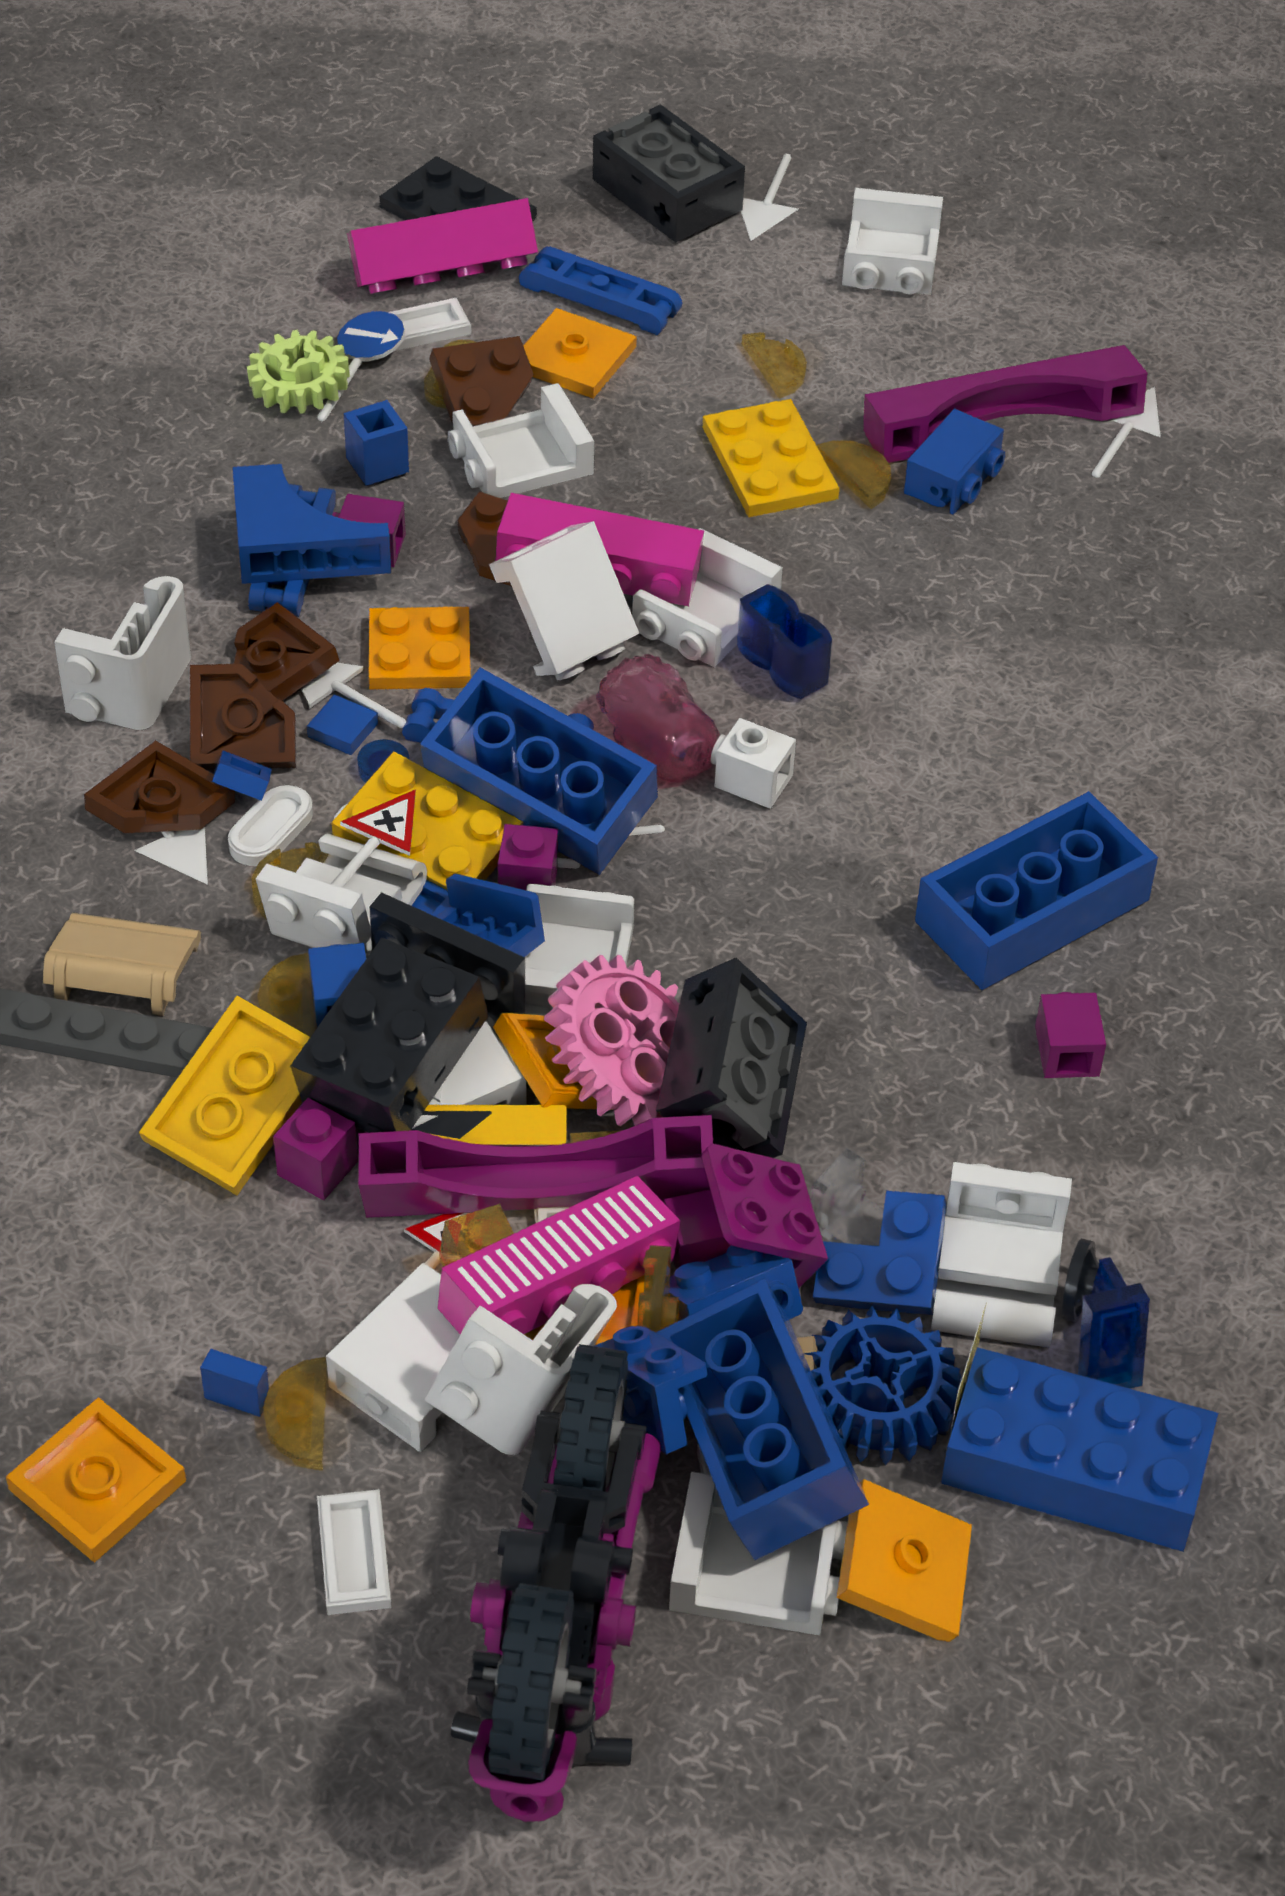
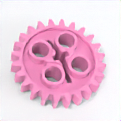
M599 955L591 963L584 960L556 984L558 990L547 1000L553 1009L544 1016V1020L555 1027V1029L545 1038L547 1042L561 1048V1052L553 1057L552 1061L556 1064L568 1065L570 1072L563 1081L565 1084L580 1083L583 1087L579 1095L581 1102L588 1100L591 1096L598 1100L597 1115L600 1117L612 1109L614 1110L618 1126L624 1125L631 1118L635 1126L652 1118H663L656 1109L680 1004L675 999L678 986L673 984L664 989L660 985V971L656 970L650 976H645L640 960H636L627 968L621 955L615 956L610 962L603 955Z

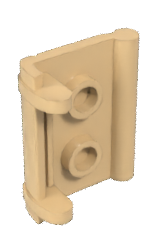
M71 913L69 920L66 921L45 955L43 984L54 985V998L66 1001L72 988L151 999L152 1014L164 1016L168 1001L174 1002L178 977L192 952H197L201 940V931Z

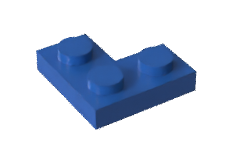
M886 1191L879 1246L823 1241L828 1260L816 1271L813 1292L815 1303L857 1309H870L873 1306L875 1310L891 1312L897 1308L898 1312L933 1315L947 1208L945 1195Z

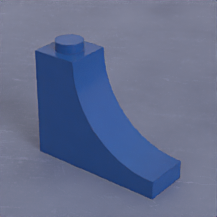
M282 464L232 467L242 584L391 573L388 523L350 521L326 514L314 508L300 498L291 488L283 473Z

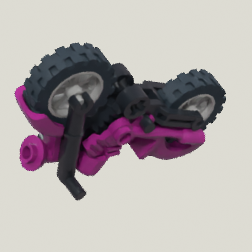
M583 1344L577 1346L575 1357L571 1364L570 1380L566 1387L564 1411L556 1413L541 1410L540 1415L537 1416L534 1443L522 1487V1512L518 1527L510 1526L509 1530L501 1529L499 1537L498 1555L503 1556L501 1579H490L489 1583L476 1582L474 1588L470 1622L482 1624V1628L485 1630L484 1645L487 1646V1652L474 1650L472 1660L473 1671L472 1677H469L467 1694L476 1695L475 1704L480 1717L457 1711L452 1722L451 1737L474 1743L468 1762L469 1774L474 1782L490 1789V1797L494 1805L510 1817L524 1822L544 1821L560 1812L564 1803L562 1788L566 1785L572 1765H584L586 1763L631 1764L632 1738L596 1737L594 1721L602 1718L610 1709L615 1676V1665L612 1660L614 1650L617 1649V1645L630 1647L632 1642L636 1606L624 1604L622 1594L626 1576L630 1574L633 1556L632 1545L642 1496L653 1488L661 1444L653 1435L646 1433L647 1426L625 1423L623 1421L628 1352Z

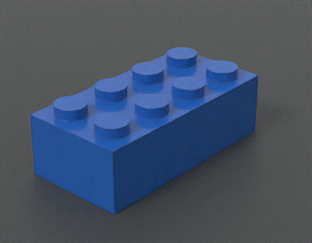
M481 667L420 743L424 768L523 821V826L558 829V852L598 875L602 873L658 797L657 765Z
M1088 791L920 879L915 922L981 990H984L1149 901L1158 856Z
M766 1279L655 1332L706 1363L707 1377L681 1387L679 1391L685 1400L687 1416L728 1520L754 1560L869 1505L791 1323Z
M977 1347L947 1446L941 1484L1184 1552L1196 1511L1218 1413Z

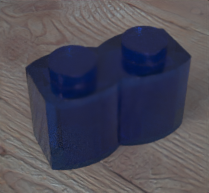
M766 584L740 598L737 645L742 655L749 662L759 668L768 670L771 679L782 691L798 699H803L828 685L832 637L821 622L799 612L795 601L786 592L772 585Z

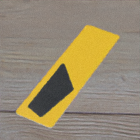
M428 1105L422 1115L437 1117L411 1129V1131L419 1130L441 1138L472 1144L562 1145L566 1144V1106L550 1105L543 1108L542 1105Z

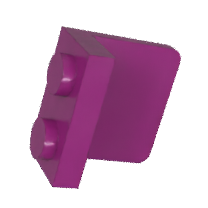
M710 1144L704 1150L701 1157L725 1240L735 1247L790 1258L793 1263L798 1288H800L828 1260L801 1166L775 1158Z

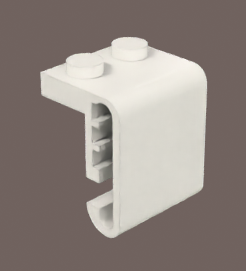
M162 576L148 581L143 586L145 605L136 602L132 604L112 639L65 628L61 630L54 643L66 713L73 714L76 718L86 722L98 720L135 730L147 729L154 724L191 660L183 583L179 579Z
M325 834L318 840L321 852L329 854L324 863L306 858L296 873L270 864L264 866L256 877V883L269 928L273 935L313 948L328 947L335 944L364 943L366 959L372 952L369 906L381 892L412 906L427 879V867L423 862L375 848L343 887L333 885L331 883L364 844L332 834Z
M953 1162L931 1322L932 1331L939 1330V1332L975 1337L986 1302L980 1338L1050 1348L1056 1307H1053L1054 1296H1056L1058 1287L1062 1236L1070 1201L1072 1179L1051 1176L1043 1172L1028 1173L993 1168L986 1164Z
M581 1284L576 1286L565 1304L559 1306L533 1340L480 1305L467 1321L424 1400L500 1452L508 1455L519 1454L535 1434L537 1416L540 1415V1411L552 1412L565 1395L567 1383L570 1380L571 1364L575 1357L577 1346L579 1344L590 1346L596 1344L617 1308L614 1296L606 1289L597 1285Z

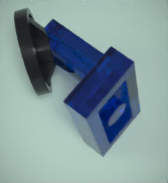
M1081 1238L1076 1245L1070 1262L1062 1302L1063 1320L1077 1323L1082 1313L1078 1375L1129 1389L1140 1387L1143 1385L1150 1298L1141 1283L1126 1285L1111 1257L1100 1259L1098 1263L1095 1256V1242Z

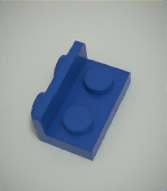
M642 1326L623 1328L617 1331L612 1339L595 1345L597 1347L628 1352L623 1421L625 1423L647 1426L646 1433L653 1435L660 1442L661 1451L665 1454L687 1446L683 1421L687 1418V1406L679 1388L707 1377L706 1363L649 1328Z

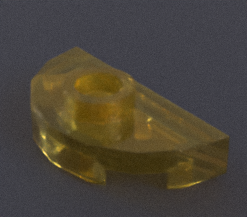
M309 953L290 956L274 965L261 980L257 998L258 1008L311 1037L315 1032L314 1004Z
M650 1245L649 1250H646L644 1258V1293H639L637 1326L647 1327L654 1332L679 1321V1297L669 1296L671 1247Z
M326 1357L303 1360L283 1371L269 1388L263 1407L267 1437L271 1444H274L280 1453L291 1458L293 1464L302 1468L323 1471L328 1380Z

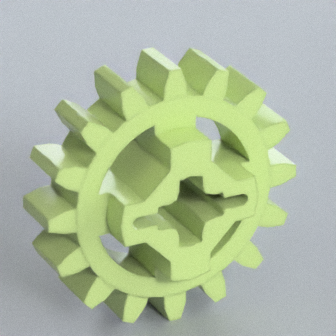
M293 330L291 338L287 339L276 334L274 335V344L270 345L261 342L259 344L260 353H251L249 356L250 366H247V373L254 398L263 397L264 406L267 408L278 403L281 413H286L291 406L297 407L300 414L306 412L307 405L313 404L317 409H323L324 399L337 401L339 399L338 390H347L348 388L347 377H350L348 357L345 356L343 345L334 346L333 337L330 335L318 340L317 332L313 330L307 336H302L298 330Z

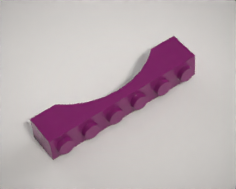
M1125 345L869 393L864 396L863 431L883 464L909 459L954 408L983 421L1022 414H1053L1105 421L1144 413L1148 373Z
M712 1116L652 1118L632 1128L607 1136L547 1146L505 1147L472 1144L441 1138L419 1130L359 1133L358 1186L366 1218L537 1209V1207H571L637 1175L664 1203V1199L710 1190L701 1155L710 1144H713Z

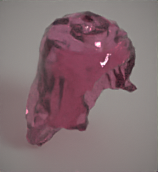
M645 654L643 656L635 655L632 659L625 658L618 666L608 670L607 675L600 681L596 700L601 712L607 715L609 723L614 726L613 736L616 743L657 765V777L661 780L678 783L692 779L711 768L712 750L720 733L711 717L695 703L693 696L688 692L687 684L680 677L677 669L668 663L663 664L659 656L654 657L650 654Z

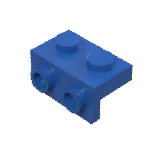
M453 874L446 879L450 906L435 917L523 957L545 942L539 898L536 893L459 874Z
M732 1245L727 1249V1253L705 1262L697 1261L684 1264L676 1269L674 1275L656 1282L660 1303L681 1319L763 1279H766L788 1319L799 1316L803 1312L795 1271L790 1258Z

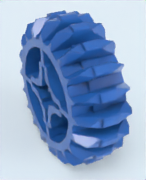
M871 1306L864 1319H859L848 1310L842 1319V1325L827 1320L826 1325L822 1328V1336L812 1335L815 1337L818 1352L804 1353L811 1355L817 1366L811 1372L844 1448H848L850 1444L857 1446L856 1454L860 1464L868 1456L869 1449L879 1450V1456L885 1466L892 1459L893 1449L896 1448L910 1462L916 1454L917 1445L931 1451L933 1445L936 1444L938 1434L946 1435L952 1425L957 1393L962 1380L960 1368L954 1366L955 1356L953 1348L941 1347L942 1338L940 1337L939 1330L923 1334V1324L920 1316L908 1324L902 1322L897 1308L889 1315V1318L879 1317L874 1307ZM854 1359L855 1367L845 1371L843 1378L832 1381L831 1376L841 1365ZM925 1386L927 1393L917 1403L905 1408L903 1399L912 1396L914 1389Z

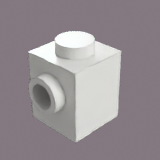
M739 718L727 736L724 734L720 735L713 747L711 763L716 765L714 787L771 809L793 776L796 739Z

